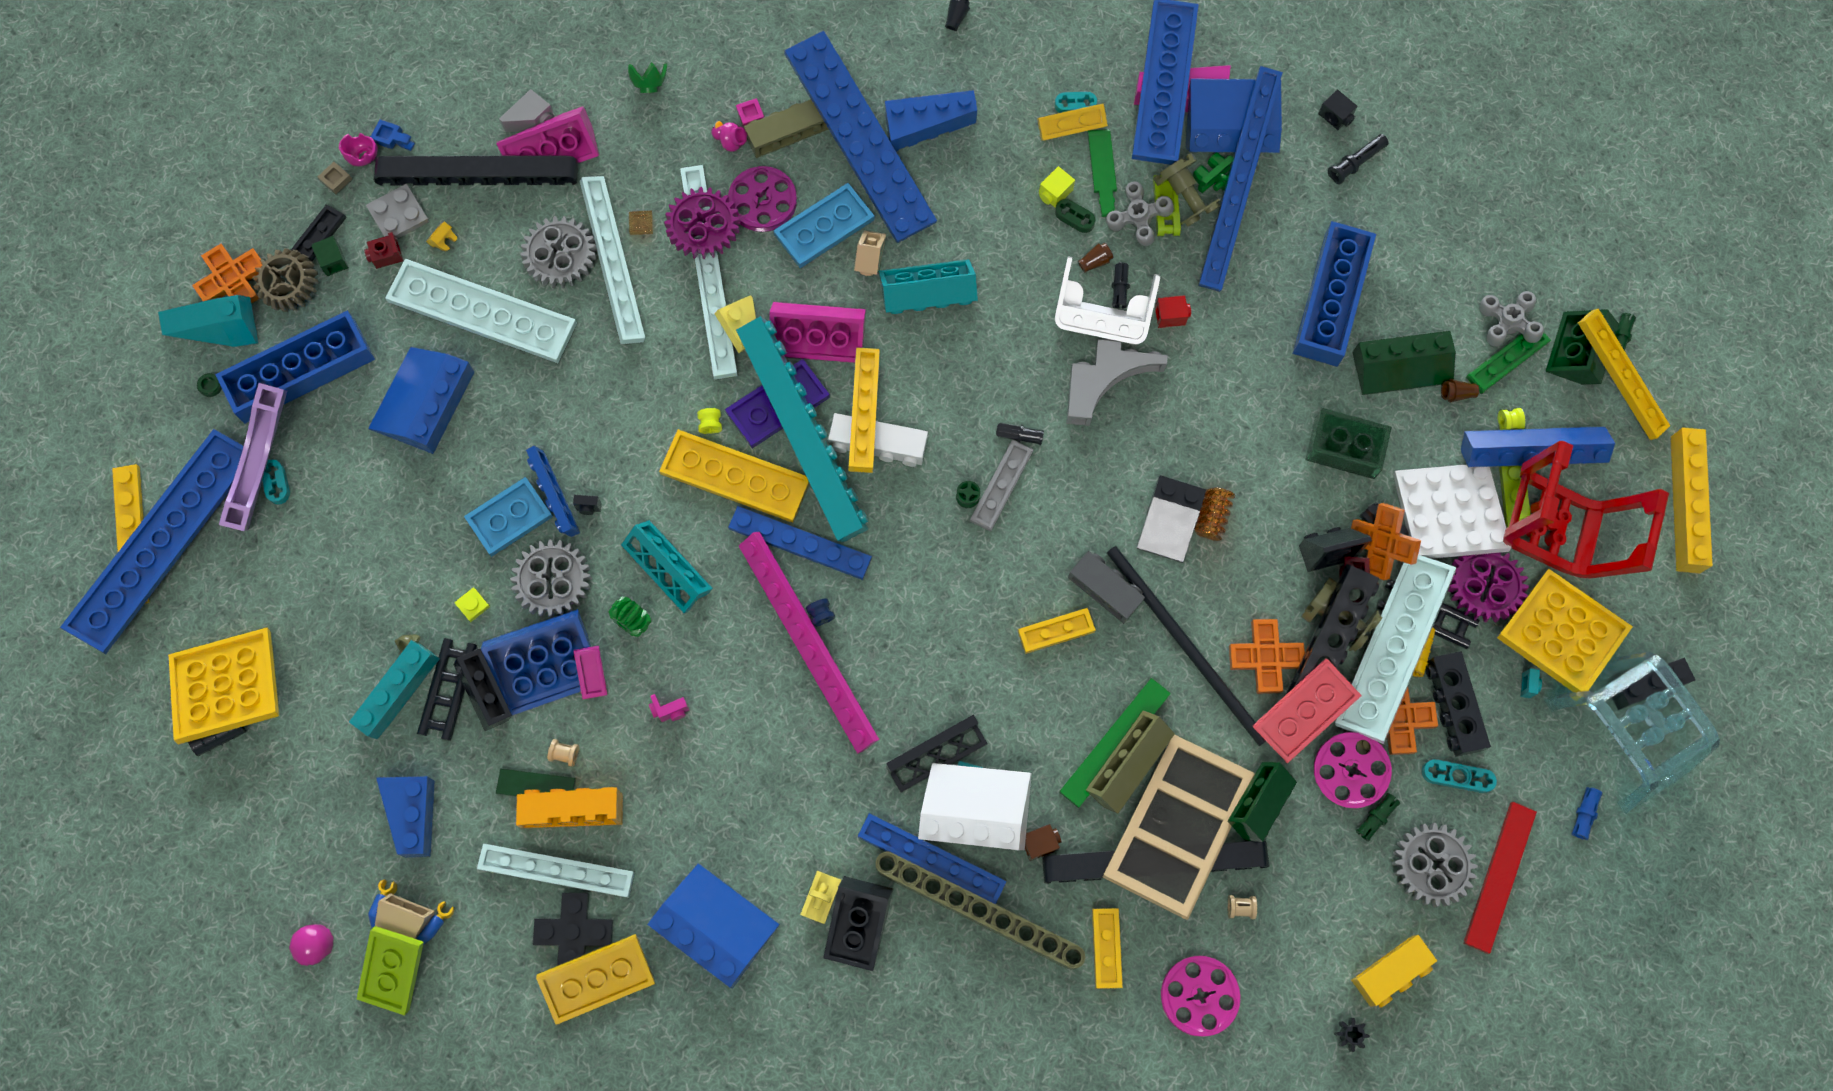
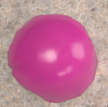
M362 133L358 137H352L347 134L339 142L341 154L346 162L352 166L368 165L377 156L378 147L371 137L364 136ZM362 152H365L363 156L359 159V155Z
M321 924L307 925L293 934L289 950L293 959L300 965H315L331 953L334 938L330 930Z

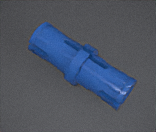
M1586 787L1581 806L1576 811L1578 816L1572 831L1573 836L1582 840L1589 839L1593 822L1598 817V813H1596L1597 807L1603 794L1600 790Z

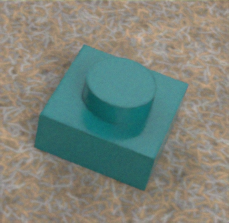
M1530 668L1522 673L1520 697L1532 698L1541 691L1542 679L1539 678L1540 670Z

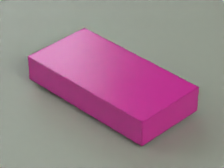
M599 646L574 650L582 700L607 695Z

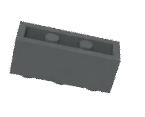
M1088 551L1070 571L1068 576L1073 583L1123 624L1145 599L1139 587L1127 583L1124 580V576L1118 570H1111L1105 565L1104 559L1096 553L1092 554Z

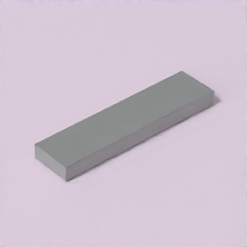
M1012 439L970 522L990 532L993 530L1034 451L1033 449Z

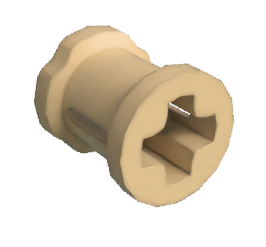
M553 739L548 750L547 759L551 762L554 760L568 763V766L573 767L579 753V745L562 744L557 739Z
M1229 895L1228 917L1233 919L1235 916L1250 917V919H1256V897L1235 898L1234 895Z

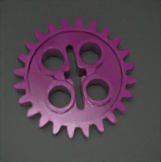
M700 187L698 193H695L691 188V195L682 192V200L675 197L676 206L669 204L670 212L665 213L667 221H664V224L667 228V237H670L671 245L676 244L677 251L683 249L685 256L692 252L693 259H696L697 255L701 254L702 258L705 259L707 253H710L714 258V251L723 254V246L731 248L729 240L736 241L735 234L740 232L738 226L740 225V218L738 217V209H735L734 201L729 202L728 195L721 198L720 190L713 194L711 187H709L707 192H703V188ZM704 207H711L709 210H701ZM685 218H690V219H691V220L688 221V222H683V221H682V220L685 219ZM717 224H722V225H723V226L720 227V228H715V227H714V226L717 225ZM698 235L704 236L701 239H694Z
M1501 552L1459 556L1458 560L1455 559L1452 563V566L1456 567V572L1451 582L1452 585H1450L1447 592L1455 593L1451 601L1459 600L1460 603L1457 609L1465 607L1464 615L1472 612L1474 613V620H1477L1479 616H1483L1485 623L1490 617H1492L1495 623L1500 619V616L1503 620H1506L1510 615L1513 616L1518 611L1517 609L1523 604L1522 601L1528 596L1524 592L1527 591L1529 586L1523 584L1528 577L1520 576L1524 568L1515 567L1518 562L1517 559L1511 562L1508 560L1510 553H1507L1505 556H1501ZM1474 566L1481 567L1483 573L1477 571ZM1491 566H1493L1494 572L1488 583L1489 589L1484 595V601L1481 602V595L1487 585L1486 579L1490 575ZM1498 575H1502L1507 581L1501 580ZM1468 587L1475 589L1476 593H1472ZM1492 596L1498 597L1500 602L1495 601Z

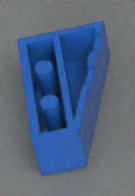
M428 776L376 778L397 854L405 858L431 857L435 781Z

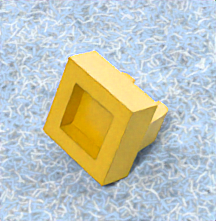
M444 221L426 242L432 247L448 251L450 248L445 244L444 240L448 238L455 242L457 236L452 232V227Z

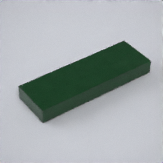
M500 768L496 794L517 797V794H524L525 790H540V793L550 792L551 789L572 791L575 787L576 778Z

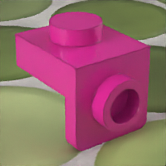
M655 694L650 696L652 703L649 704L652 715L654 718L659 717L661 722L668 719L672 721L679 720L686 716L685 712L690 711L684 697L661 706Z

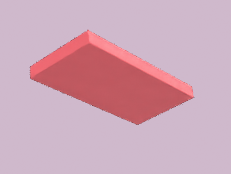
M1326 658L1252 727L1288 764L1362 695Z

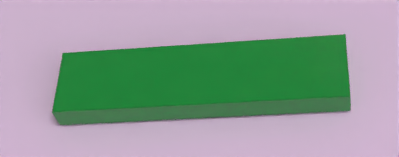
M1543 333L1542 338L1538 342L1530 343L1521 334L1474 369L1466 378L1471 384H1477L1480 394H1483L1547 345L1551 339Z

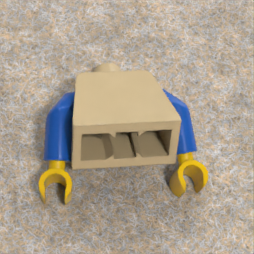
M384 879L378 884L381 893L376 895L368 916L371 929L374 926L381 927L423 941L426 944L444 924L443 919L450 918L454 914V907L448 913H442L441 910L446 902H441L437 907L438 914L436 916L434 915V910L394 895L397 891V884L394 881L391 883L390 888L385 890L387 881Z

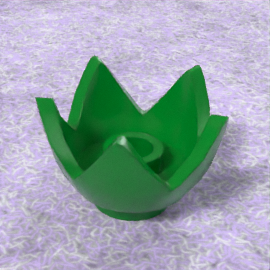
M651 62L643 76L636 71L632 64L628 65L629 78L636 88H640V93L658 92V87L662 86L666 77L667 63L663 64L660 74Z

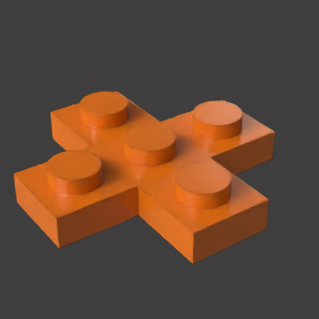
M222 244L201 255L212 271L211 274L192 285L202 301L222 298L225 295L250 297L251 304L260 299L248 282L254 276L259 275L255 268L262 267L261 258L254 248L234 260Z
M1385 503L1378 504L1374 524L1356 519L1352 521L1351 529L1371 537L1372 541L1365 548L1369 550L1367 558L1370 561V574L1382 580L1390 579L1394 559L1410 565L1416 564L1421 540L1400 533L1405 510Z
M1278 619L1252 620L1253 643L1229 645L1230 670H1255L1257 694L1282 693V669H1298L1305 654L1304 643H1279Z
M1408 687L1387 735L1389 755L1415 754L1417 748L1414 729L1438 727L1435 702L1410 703Z

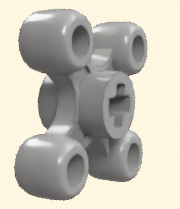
M1136 181L1130 182L1125 188V194L1131 201L1128 210L1125 212L1111 211L1106 217V223L1112 231H1120L1125 225L1133 224L1137 227L1136 239L1138 243L1142 246H1149L1155 239V234L1152 228L1149 227L1152 217L1158 215L1162 217L1170 216L1173 213L1174 204L1167 196H1161L1156 202L1148 204L1143 200L1144 189L1142 185Z
M1522 292L1519 294L1516 304H1509L1505 307L1500 304L1496 296L1487 295L1482 299L1479 306L1480 312L1484 316H1494L1499 321L1498 325L1492 326L1486 336L1487 342L1491 346H1501L1507 334H1513L1517 331L1521 332L1524 339L1530 343H1536L1542 338L1544 333L1543 325L1536 321L1529 322L1524 317V313L1533 310L1536 304V296L1532 292Z

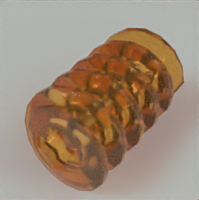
M1219 487L1206 490L1202 503L1203 507H1201L1200 516L1197 519L1198 524L1194 528L1197 535L1213 541L1222 540L1218 534H1224L1226 529L1220 525L1228 524V520L1223 516H1230L1231 514L1225 507H1233V502L1227 499H1234L1235 493Z

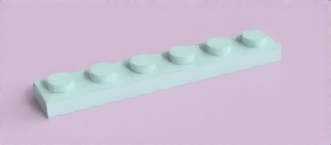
M483 844L477 869L481 871L626 898L630 896L635 874L633 871Z

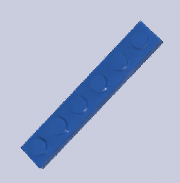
M737 506L728 526L729 530L748 537L753 532H760L766 544L861 580L864 579L872 556L739 506Z
M870 813L858 834L859 839L885 852L894 853L994 904L997 903L1006 884L1005 880L922 839H918V837Z

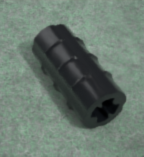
M244 726L189 741L188 744L195 755L200 756L246 733V729Z

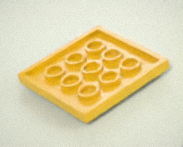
M1548 569L1497 639L1583 698L1633 626Z
M268 628L168 655L173 738L178 745L279 716L272 637Z

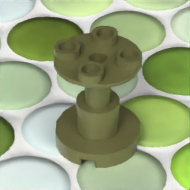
M1193 153L1186 156L1188 160H1178L1160 172L1161 176L1157 175L1153 178L1157 186L1169 181L1175 193L1183 195L1194 213L1181 222V225L1186 224L1187 227L1200 220L1199 214L1205 211L1208 214L1220 207L1218 202L1221 201L1219 198L1205 206L1193 185L1197 182L1188 169L1189 166L1197 161Z
M1329 577L1324 583L1323 589L1317 592L1305 609V612L1301 615V618L1310 622L1316 614L1322 617L1332 592L1337 585V582ZM1378 610L1366 623L1359 620L1356 627L1358 628V633L1349 646V651L1353 650L1356 652L1367 641L1368 636L1365 635L1366 632L1375 629L1383 618L1379 615ZM1343 611L1339 614L1338 619L1340 623L1348 621V611Z

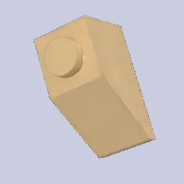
M864 230L857 245L854 271H859L860 274L865 276L877 275L887 234Z

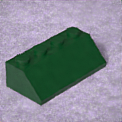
M1451 331L1359 342L1352 352L1362 395L1442 385L1445 381L1454 379L1456 351Z

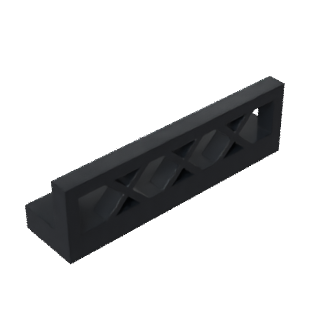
M974 715L886 763V768L900 793L929 778L930 770L926 771L918 768L923 757L935 758L936 764H938L939 760H943L946 762L942 764L952 765L988 744L978 728L979 723ZM974 730L980 742L972 747L963 745L964 735ZM961 737L959 743L953 742L954 740ZM947 744L958 747L956 756L951 759L940 756L942 747ZM960 748L967 749L959 754ZM939 749L938 755L931 754ZM917 761L916 768L909 766ZM904 768L913 770L912 781L902 785L896 773ZM917 772L924 773L916 778Z

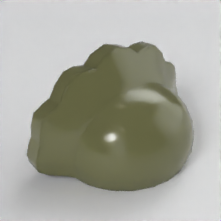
M417 634L402 635L395 640V644L402 653L411 640L418 643L421 637Z

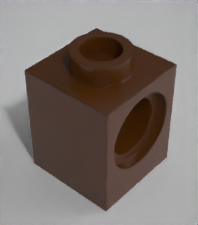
M1048 824L1026 833L1025 851L1029 861L1059 850V843H1062L1056 828L1052 830L1051 825Z

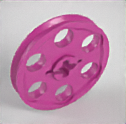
M1347 732L1333 736L1321 746L1315 757L1314 777L1317 785L1329 800L1342 807L1362 808L1375 803L1384 795L1391 781L1392 767L1387 752L1379 742L1360 733ZM1366 740L1369 743L1370 750L1367 754L1361 755L1356 751L1358 741ZM1335 742H1340L1344 746L1345 751L1339 757L1333 756L1330 752V747ZM1373 762H1383L1385 771L1382 775L1378 776L1372 773L1371 765ZM1339 763L1345 766H1352L1353 763L1357 764L1356 769L1360 773L1365 774L1366 777L1359 774H1353L1352 777H1349V771L1340 766ZM1323 765L1332 766L1334 769L1332 778L1324 779L1320 776V769ZM1364 784H1371L1374 787L1375 793L1371 798H1364L1361 795L1360 789ZM1343 785L1348 788L1349 796L1347 799L1339 800L1336 798L1335 789L1338 786Z
M1193 956L1179 961L1167 972L1162 983L1161 1002L1166 1016L1179 1030L1193 1036H1211L1222 1032L1234 1021L1240 1007V989L1235 976L1223 963L1207 956ZM1189 963H1195L1199 967V975L1195 978H1191L1186 974L1185 969ZM1215 969L1221 970L1225 976L1224 982L1220 985L1213 983L1211 980V973ZM1171 982H1178L1181 985L1182 993L1180 996L1173 997L1169 994L1168 986ZM1198 988H1200L1201 992H1215L1214 994L1207 995L1204 998L1203 1004H1201L1200 1000H1186L1187 998L1194 997L1198 993ZM1223 995L1229 996L1233 1001L1232 1008L1228 1011L1223 1010L1219 1005V999ZM1181 1007L1188 1009L1190 1012V1019L1186 1023H1181L1176 1017V1012ZM1206 1014H1210L1215 1018L1216 1024L1211 1030L1205 1029L1202 1025V1018Z

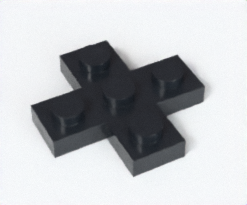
M562 893L560 919H534L533 945L558 946L557 966L585 955L586 946H608L612 944L613 920L588 919L589 893Z

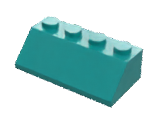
M969 259L879 271L886 313L900 314L904 310L923 311L926 307L946 308L949 304L969 305L972 301H978L976 274Z

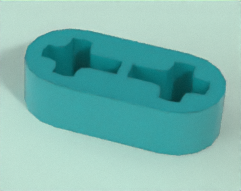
M1063 92L1057 95L1054 107L1058 113L1089 107L1086 106L1084 100L1087 99L1090 106L1097 105V97L1091 92ZM1062 100H1066L1067 107H1063Z
M268 460L262 479L266 498L273 504H283L290 496L285 468L277 460ZM273 466L276 469H278L275 471L276 479H273V477L269 473H267L271 471V467ZM275 485H277V487H278L281 491H283V492L279 493V497H278V498H276L274 495H272V494L276 493Z

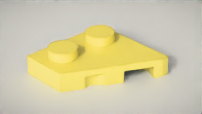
M751 295L720 308L714 313L738 353L745 351V348L736 329L756 319Z

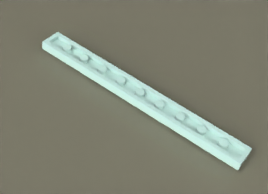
M703 165L680 168L684 193L691 195V188L695 193H698L700 187L703 188V192H707ZM704 207L701 210H709L710 207ZM698 235L694 239H701L704 236ZM714 251V258L710 253L706 254L705 259L702 258L701 254H698L695 264L714 380L738 375L732 342L714 314L718 309L726 306L718 253Z

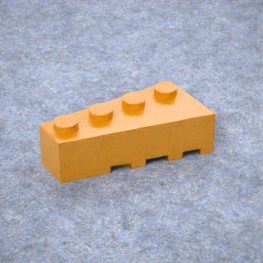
M604 787L601 789L577 788L572 791L551 789L550 792L540 793V790H525L524 794H517L516 826L519 828L622 825L623 794L617 787Z

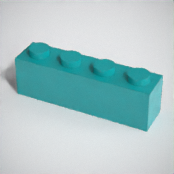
M411 640L350 719L349 723L366 736L378 739L440 658L421 644Z

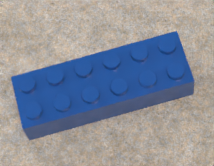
M1331 221L1324 235L1292 354L1338 367L1347 349L1376 238L1375 233Z
M347 310L215 375L234 414L245 424L250 421L252 405L259 383L287 391L284 404L374 361L375 358L356 321Z

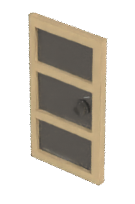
M1174 735L1131 818L1103 878L1188 920L1232 827L1227 821L1255 773Z

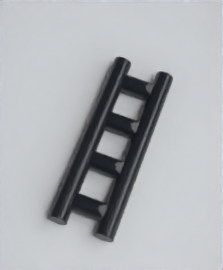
M1388 579L1385 588L1392 590L1396 581ZM1379 600L1376 609L1383 611L1387 602ZM1442 603L1433 625L1435 629L1434 635L1468 649L1471 640L1464 638L1469 625L1476 628L1480 619L1474 620L1473 616L1469 614L1464 615V612ZM1446 615L1459 621L1455 633L1441 627Z
M443 639L439 653L440 659L435 667L418 727V735L427 736L428 730L432 729L443 732L442 740L451 741L465 689L458 674L446 672L445 669L449 657L458 658L476 650V644L467 643L466 650L452 648L453 640ZM442 681L456 683L452 698L438 695ZM435 705L449 707L446 722L432 719Z

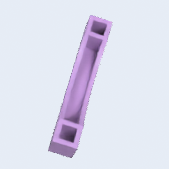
M261 383L258 384L243 451L219 522L221 526L248 531L287 391Z

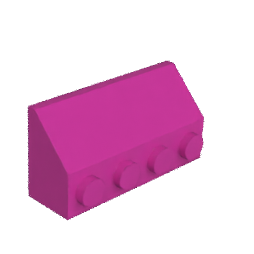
M772 303L769 320L777 331L774 334L777 342L781 341L786 349L785 357L855 363L856 348H863L866 309Z

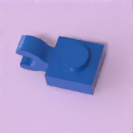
M379 120L370 136L376 144L393 149L395 144H397L401 148L411 151L415 145L414 142L410 141L411 136L402 133L400 126L383 120Z

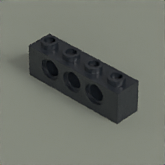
M1462 651L1431 658L1427 661L1428 664L1425 671L1428 679L1432 680L1434 685L1432 691L1434 701L1439 703L1441 708L1440 722L1443 727L1447 728L1449 735L1447 737V745L1449 750L1454 752L1455 757L1485 751L1490 748L1489 738ZM1444 676L1451 678L1453 686L1446 684ZM1452 699L1459 703L1460 710L1452 706ZM1459 723L1466 726L1467 734L1460 731Z

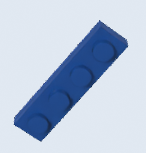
M536 446L528 448L526 450L529 456L527 462L538 476L536 482L539 488L547 496L545 502L549 510L555 514L557 529L560 533L570 537L579 534L580 531L544 451Z

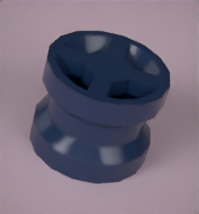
M826 598L817 600L806 607L807 613L812 616L811 622L814 627L821 626L835 619V614L830 611V603Z

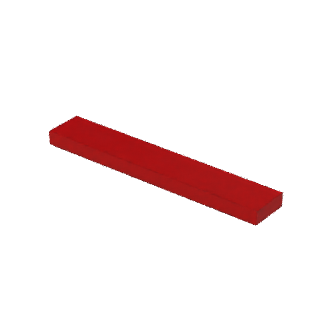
M1515 802L1510 803L1463 944L1486 954L1491 953L1537 811Z

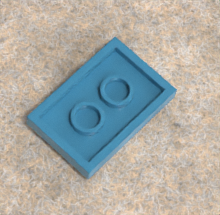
M526 477L464 516L491 557L553 517Z

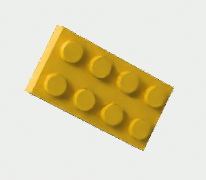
M636 934L539 973L536 976L556 1025L655 984L654 977Z

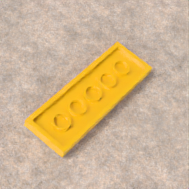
M679 429L659 470L663 476L794 523L810 484L807 477L803 474Z

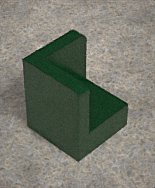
M334 236L312 244L320 268L327 277L349 268L341 247Z

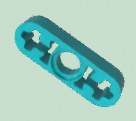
M1441 760L1428 761L1423 765L1421 771L1423 778L1429 783L1479 793H1487L1493 790L1497 784L1496 776L1490 770ZM1433 766H1436V770L1441 772L1446 771V767L1449 768L1446 775L1438 774L1435 778L1428 771ZM1454 770H1460L1464 773L1465 780L1463 783L1454 781L1452 777ZM1485 775V779L1489 781L1490 784L1485 785V787H1482V782H1471L1472 778L1478 779Z

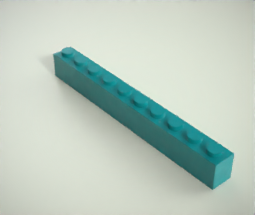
M760 316L736 329L837 541L844 543L867 531L866 523L868 518L862 509L859 510L856 501H858L856 493L852 488H848L845 482L848 479L844 469L841 466L838 467L835 461L837 458L835 450L831 445H827L825 440L827 434L821 424L818 425L814 418L817 416V413L812 404H808L804 397L807 395L805 388L800 382L797 383L794 377L797 372L793 364L787 362L784 356L787 353L781 341L777 342L774 335L777 331L773 323Z

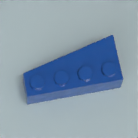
M974 90L885 101L888 137L895 151L897 152L899 149L907 146H914L918 142L936 138L938 135L946 132L950 133L975 124L977 105Z

